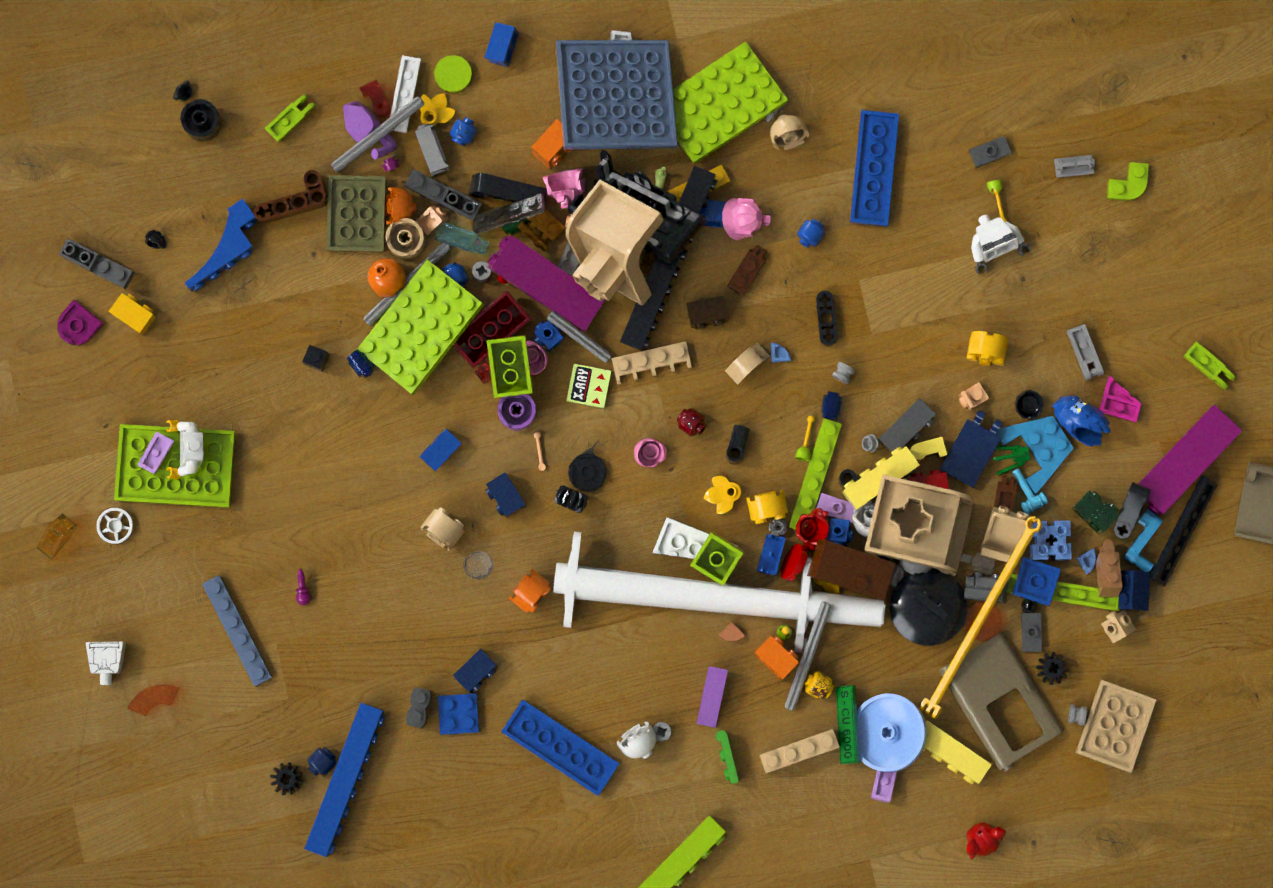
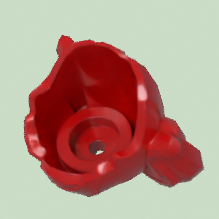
M822 508L814 509L810 514L801 515L796 524V535L803 541L804 547L808 551H814L818 539H827L829 524L825 518L828 516V511H824Z
M986 822L975 824L966 833L968 842L966 850L970 859H974L976 855L987 856L995 852L999 846V841H1002L1006 835V831L1001 827L993 828Z

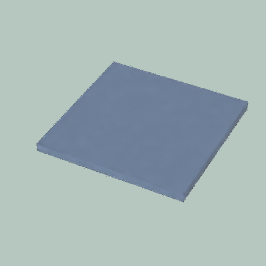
M669 40L556 41L564 149L677 148Z

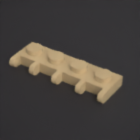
M686 341L611 358L617 385L621 384V376L633 374L635 381L638 380L636 373L651 370L652 376H656L655 369L670 365L671 372H675L674 364L686 362L687 367L692 368Z

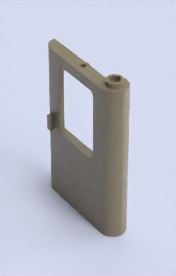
M1253 462L1248 463L1234 536L1273 544V467Z
M1003 631L967 653L951 681L949 689L998 770L1003 769L1005 772L1014 767L1013 762L1063 732V729ZM950 663L938 670L942 677ZM1014 688L1018 689L1043 730L1042 736L1016 752L1011 750L986 708L989 703Z

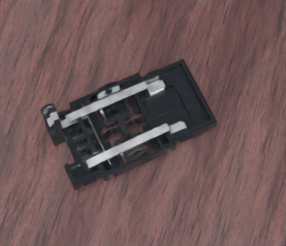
M602 149L600 153L601 162L595 169L597 179L594 180V186L599 180H602L661 213L664 221L647 241L643 250L651 252L653 256L670 264L706 222V216L689 208L687 205L677 202L675 195L651 184L650 179L642 172L636 171L634 175L625 172L622 175L614 170L611 156ZM581 193L567 207L570 214H573L584 200Z

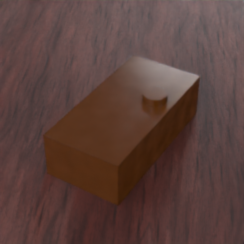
M818 539L807 576L874 599L884 600L896 563L828 540Z

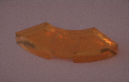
M171 685L148 687L132 699L127 709L146 716L157 705H172L178 687Z

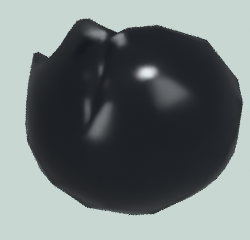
M1033 390L1022 391L1017 395L1014 402L1016 412L1023 419L1036 418L1044 407L1043 398L1038 392Z

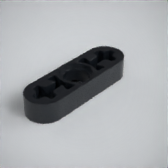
M821 291L816 297L819 339L822 345L830 347L837 340L834 299L829 291ZM823 295H826V298H830V301H827V308L831 307V310L820 311V308H824L823 302L819 301ZM823 314L831 315L832 321L829 324L821 321ZM833 326V329H829V334L834 338L827 342L826 339H823L826 336V329L822 330L821 327L829 328Z

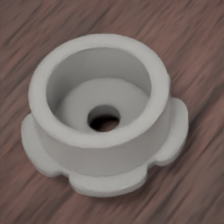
M874 434L867 435L862 439V447L865 451L874 453L877 451L876 448L879 447V440Z
M773 519L769 523V531L774 536L779 537L787 532V522L784 519Z

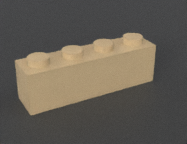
M831 729L763 753L759 757L765 773L834 750L839 748L834 730Z

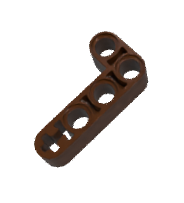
M309 170L304 174V183L307 191L257 205L254 208V216L257 221L267 224L324 207L328 199L320 174L315 170ZM310 177H318L317 182L309 184L308 180ZM321 194L323 199L320 202H314L313 198L315 195ZM297 200H304V205L296 207L295 203ZM279 205H286L284 212H277ZM262 210H265V212H266V213H265V217L262 218V217H261V214H262L261 211H262Z

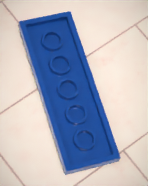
M861 110L850 223L888 227L899 114Z
M523 699L501 731L597 796H599L619 765L618 762Z

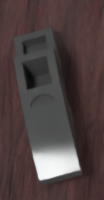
M415 169L412 170L404 186L421 195V197L470 220H474L482 204Z
M68 238L58 254L125 290L135 274L133 271Z

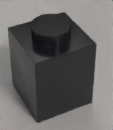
M309 345L302 363L305 366L323 372L329 353Z

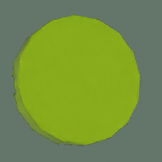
M446 56L435 67V81L445 92L459 93L468 87L471 82V67L460 56Z

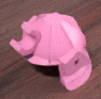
M584 168L561 171L543 177L544 183L547 185L548 195L551 198H555L558 203H561L562 209L567 208L569 203L578 194L585 192V178H582Z
M732 198L726 202L722 213L724 229L728 236L734 240L753 237V232L758 231L761 225L769 226L771 219L770 215H762V210L756 205L754 199Z

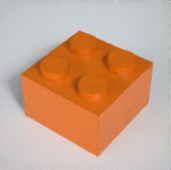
M558 119L553 122L531 147L533 155L548 169H551L553 166L557 167L562 161V155L565 152L568 154L572 150L563 148L562 123Z
M770 636L755 651L754 655L782 681L799 663L796 660L798 656L791 649L787 651L783 647V641L777 636L774 638Z

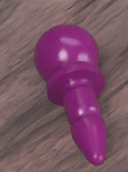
M299 569L297 575L299 588H296V601L298 604L305 606L310 603L311 595L308 592L309 587H306L305 575L302 569Z

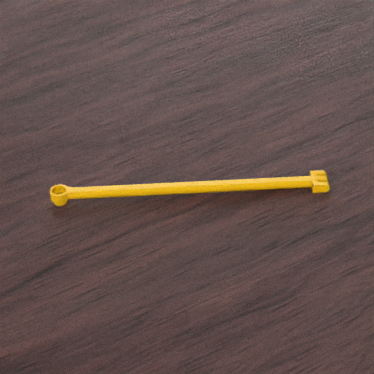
M1032 516L1026 520V530L931 699L924 698L919 710L923 712L926 709L925 714L930 715L934 710L932 718H938L943 709L938 704L1033 535L1042 529L1040 519ZM1037 522V528L1033 529V523Z

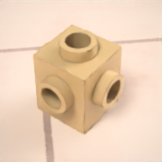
M1116 610L1106 616L1107 620L1101 623L1112 643L1119 641L1136 630L1125 610L1119 613Z

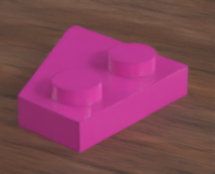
M1109 376L1099 410L1106 415L1136 423L1141 403Z

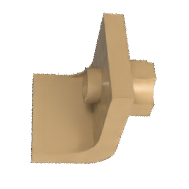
M599 180L572 214L566 228L567 240L580 264L572 275L575 282L581 285L590 296L601 302L603 299L609 301L617 291L643 306L652 294L640 270L639 258L647 241L664 221L661 213Z
M882 474L865 552L938 569L941 573L956 577L974 504L973 497L961 492Z

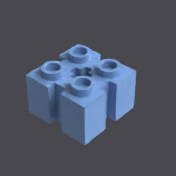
M1070 520L1054 521L1052 526H1047V521H1041L1042 529L1032 537L1034 538V544L1030 546V559L1034 561H1047L1048 556H1053V561L1071 560V544H1066V538L1071 536ZM1033 523L1032 528H1037L1038 523ZM1049 536L1052 537V539H1054V543H1052V546H1050L1049 543H1046V539H1048Z

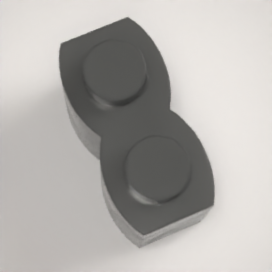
M414 688L410 699L411 707L406 716L408 726L417 728L425 726L428 717L427 709L432 700L430 690Z

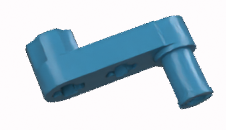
M1148 508L1138 520V523L1144 529L1123 556L1130 564L1134 563L1144 572H1149L1154 564L1143 557L1140 551L1163 522L1160 517Z

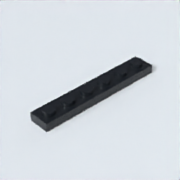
M1201 476L1168 542L1161 552L1155 567L1152 569L1150 578L1161 586H1166L1217 487L1213 481L1205 476Z

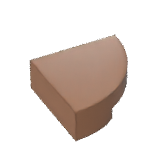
M731 622L718 636L726 641H737L745 635Z

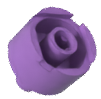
M529 394L502 397L499 401L498 416L506 428L512 431H523L534 423L537 410L534 400ZM515 407H517L518 409L522 408V409L520 410L521 414H519V415H518L517 413L512 414V413H514V409H513V408H515Z

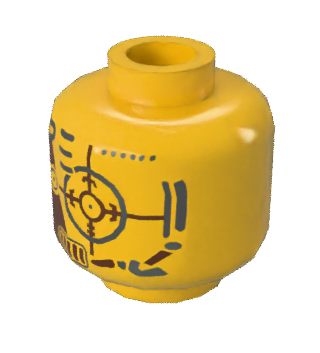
M816 671L812 675L808 674L804 682L806 693L818 700L828 698L834 688L832 679L820 671Z

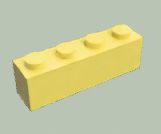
M899 446L891 452L893 456L889 459L882 458L875 463L877 467L872 471L868 468L860 474L861 478L856 482L851 480L844 485L845 490L842 493L855 511L878 495L882 474L902 479L920 466L907 446L903 449Z
M926 720L927 737L923 752L927 749L932 753L931 757L939 763L942 760L946 762L949 770L956 774L959 771L965 775L963 779L972 785L974 782L979 784L992 764Z

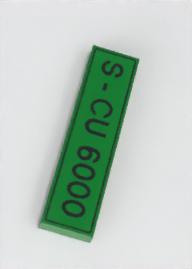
M856 685L836 687L840 764L860 763Z

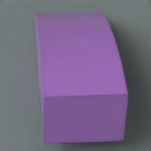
M708 667L697 724L716 728L728 670Z

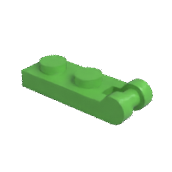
M720 730L715 736L722 746V750L719 751L721 761L726 762L727 769L724 770L726 781L730 780L731 784L737 783L739 780L728 736L725 731Z

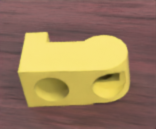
M943 437L914 444L910 449L917 462L935 454H938L939 459L947 456Z

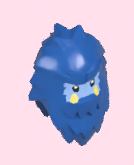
M1077 395L1059 397L1052 406L1055 408L1054 414L1061 426L1071 436L1086 446H1100L1102 444L1100 439L1102 438V431L1110 433V422L1104 413L1095 406L1085 403Z

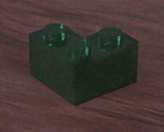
M1089 490L1071 509L1100 535L1120 516L1117 513L1119 510L1112 503L1108 504L1105 502L1103 504L1101 496L1097 492Z

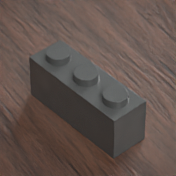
M919 398L878 440L890 453L899 446L903 449L910 440L915 442L921 436L919 431L924 426L929 428L935 421L933 417L936 414Z

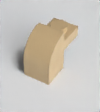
M757 342L745 350L725 372L738 385L770 356Z

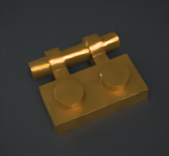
M538 202L525 215L529 220L528 224L526 225L521 221L517 226L525 237H529L533 241L534 246L544 252L549 248L545 243L546 238L553 242L565 229ZM535 227L541 231L539 235L533 232Z

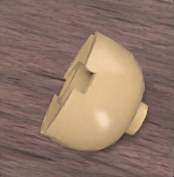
M781 115L770 129L773 147L779 150V147H784V150L796 148L804 143L806 136L807 138L809 137L806 124L798 116Z

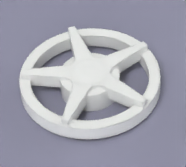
M120 508L105 510L97 520V532L108 543L118 544L124 542L130 537L133 530L131 516ZM111 511L121 512L117 518L111 519L106 515ZM123 514L129 520V527L124 526L121 521ZM105 517L108 521L107 528L101 531L100 523L102 518ZM122 529L129 530L127 535L119 540V532ZM103 533H114L116 541L107 539L103 536Z

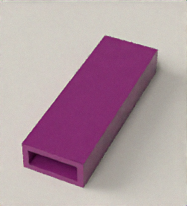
M514 236L504 237L499 243L500 249L498 252L493 253L488 260L490 264L487 268L550 311L558 313L580 331L585 332L605 299L601 302L590 296L581 285L575 282L572 276Z
M1212 405L1138 483L1151 489L1146 502L1149 504L1148 508L1154 514H1164L1242 432L1215 405Z

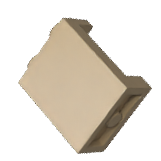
M999 506V508L993 507L980 546V554L1008 562L1026 530L1025 523L1029 515L1019 511L1017 513L1010 512L1009 508Z

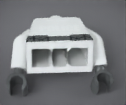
M987 214L978 219L981 225L976 228V234L973 236L971 246L974 261L977 262L975 267L977 274H979L978 267L980 265L984 266L985 272H987V266L983 264L982 260L987 262L1017 249L1019 255L1024 256L1022 247H1025L1027 252L1031 251V247L1028 244H1024V238L1017 226L1007 221L1004 222L999 217L991 220Z

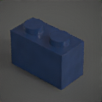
M506 472L486 484L488 489L485 491L491 500L495 498L498 503L495 507L501 516L505 515L508 518L526 507Z
M1136 570L1121 571L1122 589L1119 594L1118 609L1149 611L1150 572Z
M480 648L452 676L469 693L472 690L476 692L483 685L481 682L486 677L490 679L497 672L495 670L497 665Z

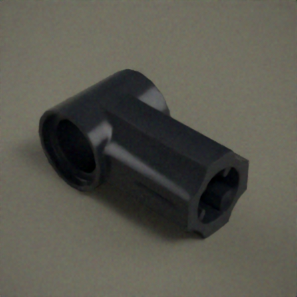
M734 425L726 452L727 461L732 465H737L743 460L750 429L745 426ZM731 451H738L740 457L737 459L731 458L729 455Z

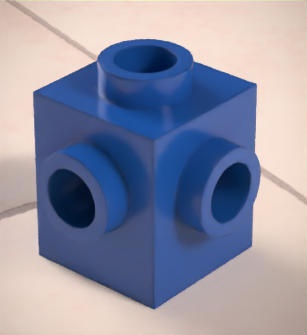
M549 320L546 323L542 321L535 327V342L541 347L544 346L549 352L564 341L563 336L560 334L562 330L553 323L551 324ZM547 333L551 334L549 337L545 336Z
M831 518L827 540L848 547L849 542L853 541L854 532L851 531L852 525L850 520Z

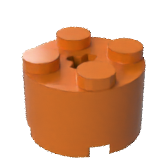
M532 568L529 570L532 574L530 576L525 575L513 590L514 597L509 596L508 598L526 613L528 611L533 612L539 605L537 600L540 596L545 597L551 589L548 586L550 582Z

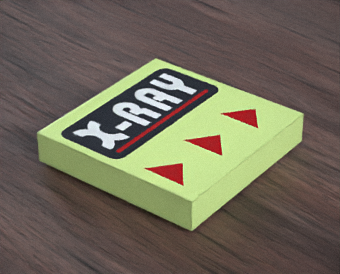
M574 364L566 401L604 409L611 371Z

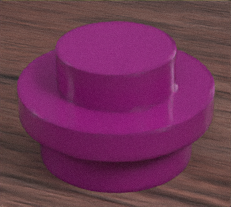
M391 157L383 160L384 164L381 165L386 172L398 168V162L400 161Z

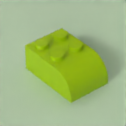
M526 335L487 340L494 398L533 393Z

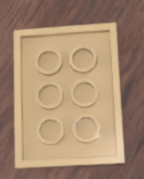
M1100 680L1075 753L1131 773L1156 699Z

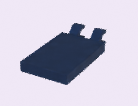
M980 410L973 422L967 419L940 468L941 471L947 472L950 476L974 488L1001 439L996 434L1003 424L996 419L990 431L979 426L986 414Z

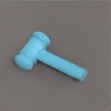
M1019 468L1013 471L1015 478L1028 499L1026 502L1021 503L1022 509L1026 514H1030V512L1048 504V499L1044 493L1041 492L1039 495H1034Z

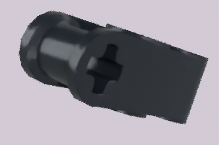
M1132 482L1114 527L1117 537L1124 539L1130 536L1141 516L1143 506L1148 499L1151 489ZM1123 525L1126 526V531H1123V530H1122V529H1123V527H1122Z

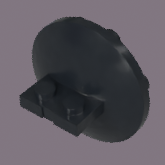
M931 569L927 573H909L898 582L892 592L889 606L890 616L897 631L908 641L922 646H934L950 640L962 628L967 614V601L964 598V591L960 584L952 576L941 573L940 570Z

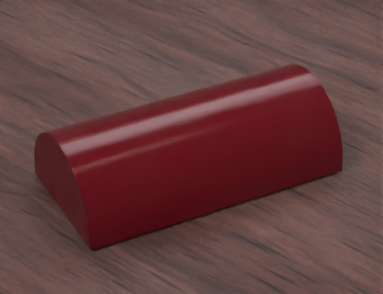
M506 290L472 320L453 347L474 369L489 356L487 340L509 338L526 325L531 318Z

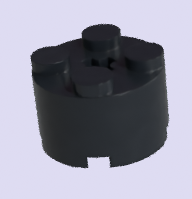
M196 99L186 104L181 111V124L191 138L197 141L212 140L220 131L221 116L211 102L204 99ZM203 117L205 120L199 123L197 120H201Z

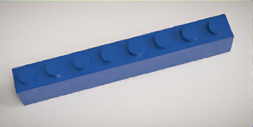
M360 703L304 849L324 857L333 854L336 847L334 843L335 837L340 836L343 825H341L343 817L347 818L350 811L349 801L350 799L354 800L357 793L356 783L361 781L364 770H362L364 762L368 763L371 752H369L371 744L375 745L377 741L378 726L382 727L384 723V711Z

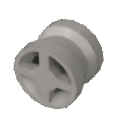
M484 261L477 262L472 268L473 276L478 282H486L492 276V271L487 268L489 264Z
M838 362L837 370L833 372L832 377L844 384H849V378L855 373V370L844 363Z
M1071 704L1068 713V723L1073 724L1075 722L1084 726L1087 707L1082 706L1079 708Z
M659 722L653 726L657 741L663 742L669 739L671 729L668 724Z

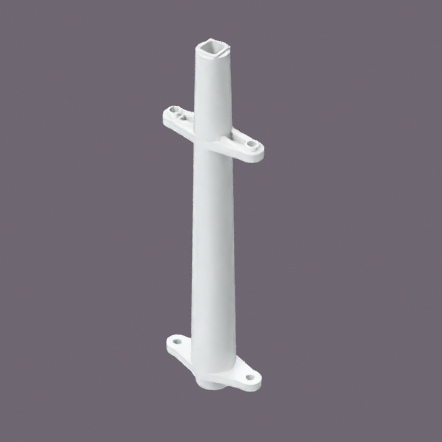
M576 531L573 533L572 550L568 564L558 562L556 564L553 593L565 594L563 627L571 628L574 599L797 620L794 653H802V650L805 649L807 644V638H804L809 621H815L822 601L831 604L826 623L881 627V624H884L886 605L883 600L812 591L811 577L807 576L812 557H807L803 568L800 593L724 584L722 586L716 582L579 566L582 532Z

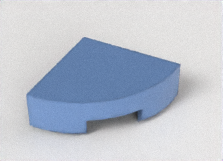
M777 343L770 344L772 363L791 362L790 355L784 347Z
M1094 548L1076 558L1086 575L1093 570L1096 563Z

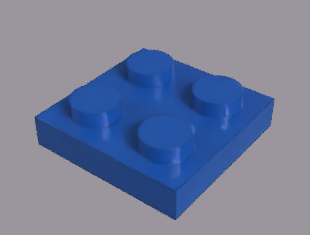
M1023 557L1012 595L1050 606L1061 569Z
M477 693L438 696L440 735L479 732Z

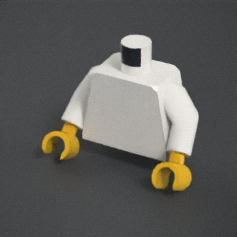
M166 421L171 426L170 429H166L167 432L180 431V467H168L166 469L171 471L170 476H167V478L178 480L180 476L194 474L200 468L203 461V433L198 431V427L194 422Z

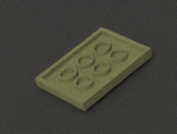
M328 175L327 252H384L386 176Z

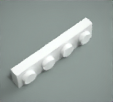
M402 55L390 117L414 99L421 64L420 58ZM410 117L392 131L407 133Z

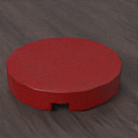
M796 544L789 550L781 567V577L783 579L793 581L796 579L794 577L796 573L800 574L808 557L805 552L807 550L806 547Z

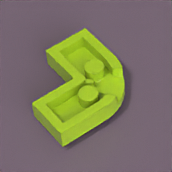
M1129 162L1127 181L1108 180L1107 199L1131 201L1142 195L1147 186L1149 164Z

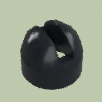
M1025 599L1021 604V608L1025 613H1033L1037 609V602L1032 601L1031 610H1027L1030 600Z

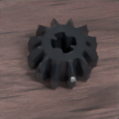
M563 485L557 490L554 501L565 508L581 513L586 507L588 497Z
M1055 652L1051 653L1050 659L1046 653L1044 654L1045 660L1038 659L1039 663L1043 665L1036 666V669H1042V672L1038 673L1037 676H1045L1042 679L1043 683L1049 678V684L1053 685L1055 678L1056 682L1060 684V677L1063 679L1067 678L1062 672L1069 671V668H1063V665H1066L1068 661L1061 662L1063 658L1061 654L1056 659ZM1050 663H1052V666H1057V669H1055V674H1053V671H1048V669L1050 668Z
M289 762L286 768L284 763H280L281 771L275 767L273 770L277 775H270V778H276V781L271 782V786L278 784L275 791L279 792L282 789V795H286L287 789L289 794L293 795V788L300 790L296 783H303V780L297 778L302 776L303 773H295L299 768L298 766L293 767L291 770L292 763ZM286 773L287 776H291L289 784L287 785V782L282 781V779L285 778L284 774Z

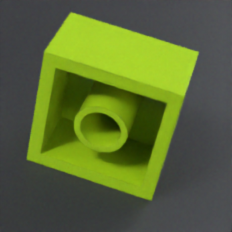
M711 531L690 566L723 586L744 551Z

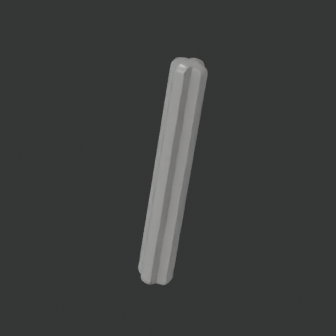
M552 311L548 315L547 319L603 362H607L611 358V353L558 313Z

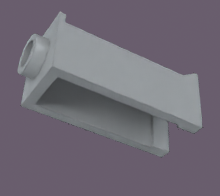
M433 124L419 126L415 133L432 177L450 170Z

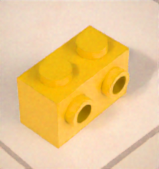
M121 293L108 312L143 336L156 318L152 314L154 310L145 304L143 306L137 304L138 299L128 293L126 296Z

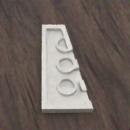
M667 517L653 553L694 559L709 534Z

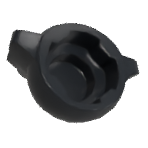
M188 80L176 87L173 94L174 100L187 101L191 98L192 88Z
M151 230L145 235L146 245L155 249H164L166 247L165 238L159 231Z

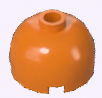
M389 187L388 190L391 192L386 194L385 216H388L389 221L385 220L386 224L391 225L393 222H400L401 220L399 219L402 218L410 219L412 213L415 214L416 203L413 202L412 196L402 188Z
M390 258L379 259L374 262L367 274L371 289L381 297L395 296L396 292L404 288L407 281L406 272L402 265Z

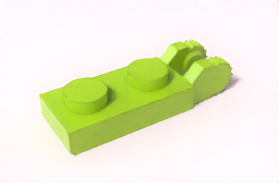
M305 94L301 95L294 103H291L265 127V130L278 143L315 108L316 105L312 102L302 111L298 109L307 100Z
M1197 341L1183 356L1224 390H1226L1228 385L1218 377L1219 373L1222 372L1232 381L1236 378L1220 360Z

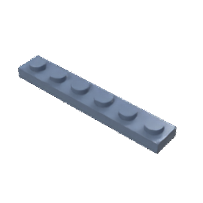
M218 575L203 583L202 585L253 685L256 687L271 679L272 676L221 576Z

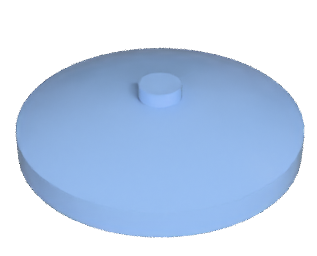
M880 694L868 699L857 710L860 760L865 765L878 771L896 772L907 768L917 760L926 743L927 728L921 711L912 701L896 694Z

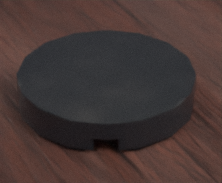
M585 453L578 455L571 462L568 475L570 482L575 488L580 491L591 492L597 490L604 483L606 468L599 457L594 454Z

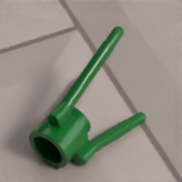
M996 446L995 450L1014 451H1011V454L994 457V461L1012 458L1013 462H1017L998 471L996 475H1001L1019 466H1024V462L1030 461L1027 446Z

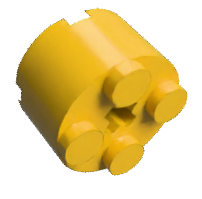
M973 331L970 336L966 359L970 361L978 360L979 364L983 366H990L991 363L1004 366L1008 338L996 333L989 335L984 331Z
M780 490L781 494L771 491L754 495V500H750V497H747L751 521L755 520V523L759 524L767 522L766 518L774 517L775 520L786 518L785 514L789 511L784 490Z

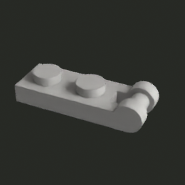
M1083 324L1067 330L1066 333L1085 381L1092 379L1091 377L1095 375H1103L1102 365L1086 325ZM1093 362L1094 368L1089 370L1087 364Z

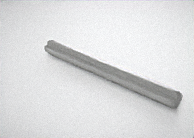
M419 96L414 98L331 164L333 169L337 172L341 171L424 106V101Z
M445 241L442 242L407 276L404 288L427 259L435 265L451 250V247ZM403 289L396 292L395 296L383 298L363 318L364 321L371 326L389 309Z
M822 601L785 703V708L794 711L831 609V604Z

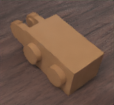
M1108 539L1103 541L1096 560L1099 597H1118L1122 589L1119 552H1115L1113 542Z

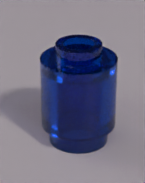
M359 349L347 357L348 364L359 378H367L374 372L372 370L374 368L373 363Z
M828 392V395H823L822 418L837 420V417L840 416L842 397H839V393Z

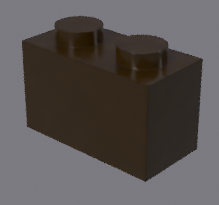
M724 296L689 302L686 305L690 327H695V330L707 328L706 325L710 324L722 326L729 319Z

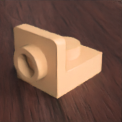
M437 204L430 206L416 222L426 235H430L443 222H446L449 217L446 215V210Z
M979 382L959 394L961 397L959 402L964 409L968 408L969 411L989 399Z

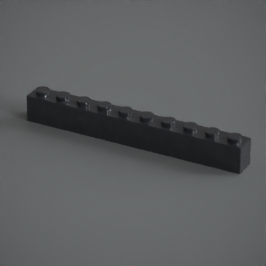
M694 165L679 202L699 213L703 207L707 208L710 201L708 194L710 190L714 191L718 182L715 179L716 174ZM686 246L670 264L655 257L646 279L652 295L643 306L636 302L620 343L642 351L643 348L647 349L651 340L648 337L651 330H655L658 323L655 320L657 314H662L666 304L663 300L672 291L673 285H670L673 278H677L680 272L679 262L680 260L684 261L688 250L685 249Z

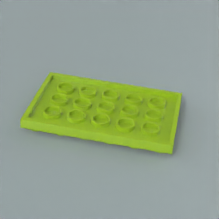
M746 41L673 89L677 142L695 165L788 103L784 93Z
M427 259L357 350L408 392L415 395L485 304Z
M120 424L114 501L230 508L235 431L198 429V431L203 433V461L196 473L180 476L178 480L167 478V476H170L171 471L166 469L168 467H180V431L167 432L166 429H170V427ZM157 431L174 442L155 475L138 466V463Z

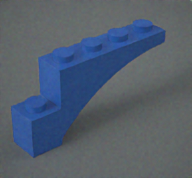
M241 199L227 209L229 211L227 224L216 250L206 264L185 282L191 292L194 290L199 291L205 286V282L217 279L221 275L220 272L225 269H232L236 266L238 260L248 258L252 255V251L255 250L242 232L244 229L249 230L253 228L257 221L244 199Z

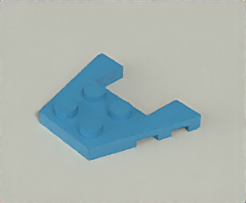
M1053 416L1000 428L996 434L1001 437L1000 442L1003 446L1021 436L1041 467L1040 471L1025 479L1034 494L1041 489L1073 450V446Z

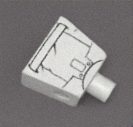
M86 642L90 672L92 674H100V685H112V674L121 673L126 642Z

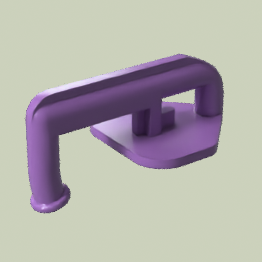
M353 101L343 106L346 130L355 141H361L371 131L381 125L371 111L361 103ZM389 133L379 140L384 147L372 149L371 155L373 159L377 160L397 148V143Z

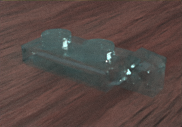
M445 222L439 226L435 235L436 241L473 253L486 254L489 242L481 240L477 233Z

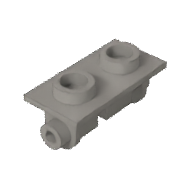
M1092 155L1054 159L1056 178L1094 174L1093 166H1095V161L1092 159Z

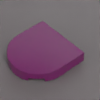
M73 300L60 315L57 328L60 337L68 344L83 345L90 341L104 324L77 301Z

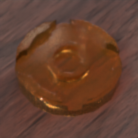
M984 602L976 603L967 609L966 619L963 624L966 633L971 628ZM992 608L975 640H989L1000 631L1002 624L1001 615L996 608Z

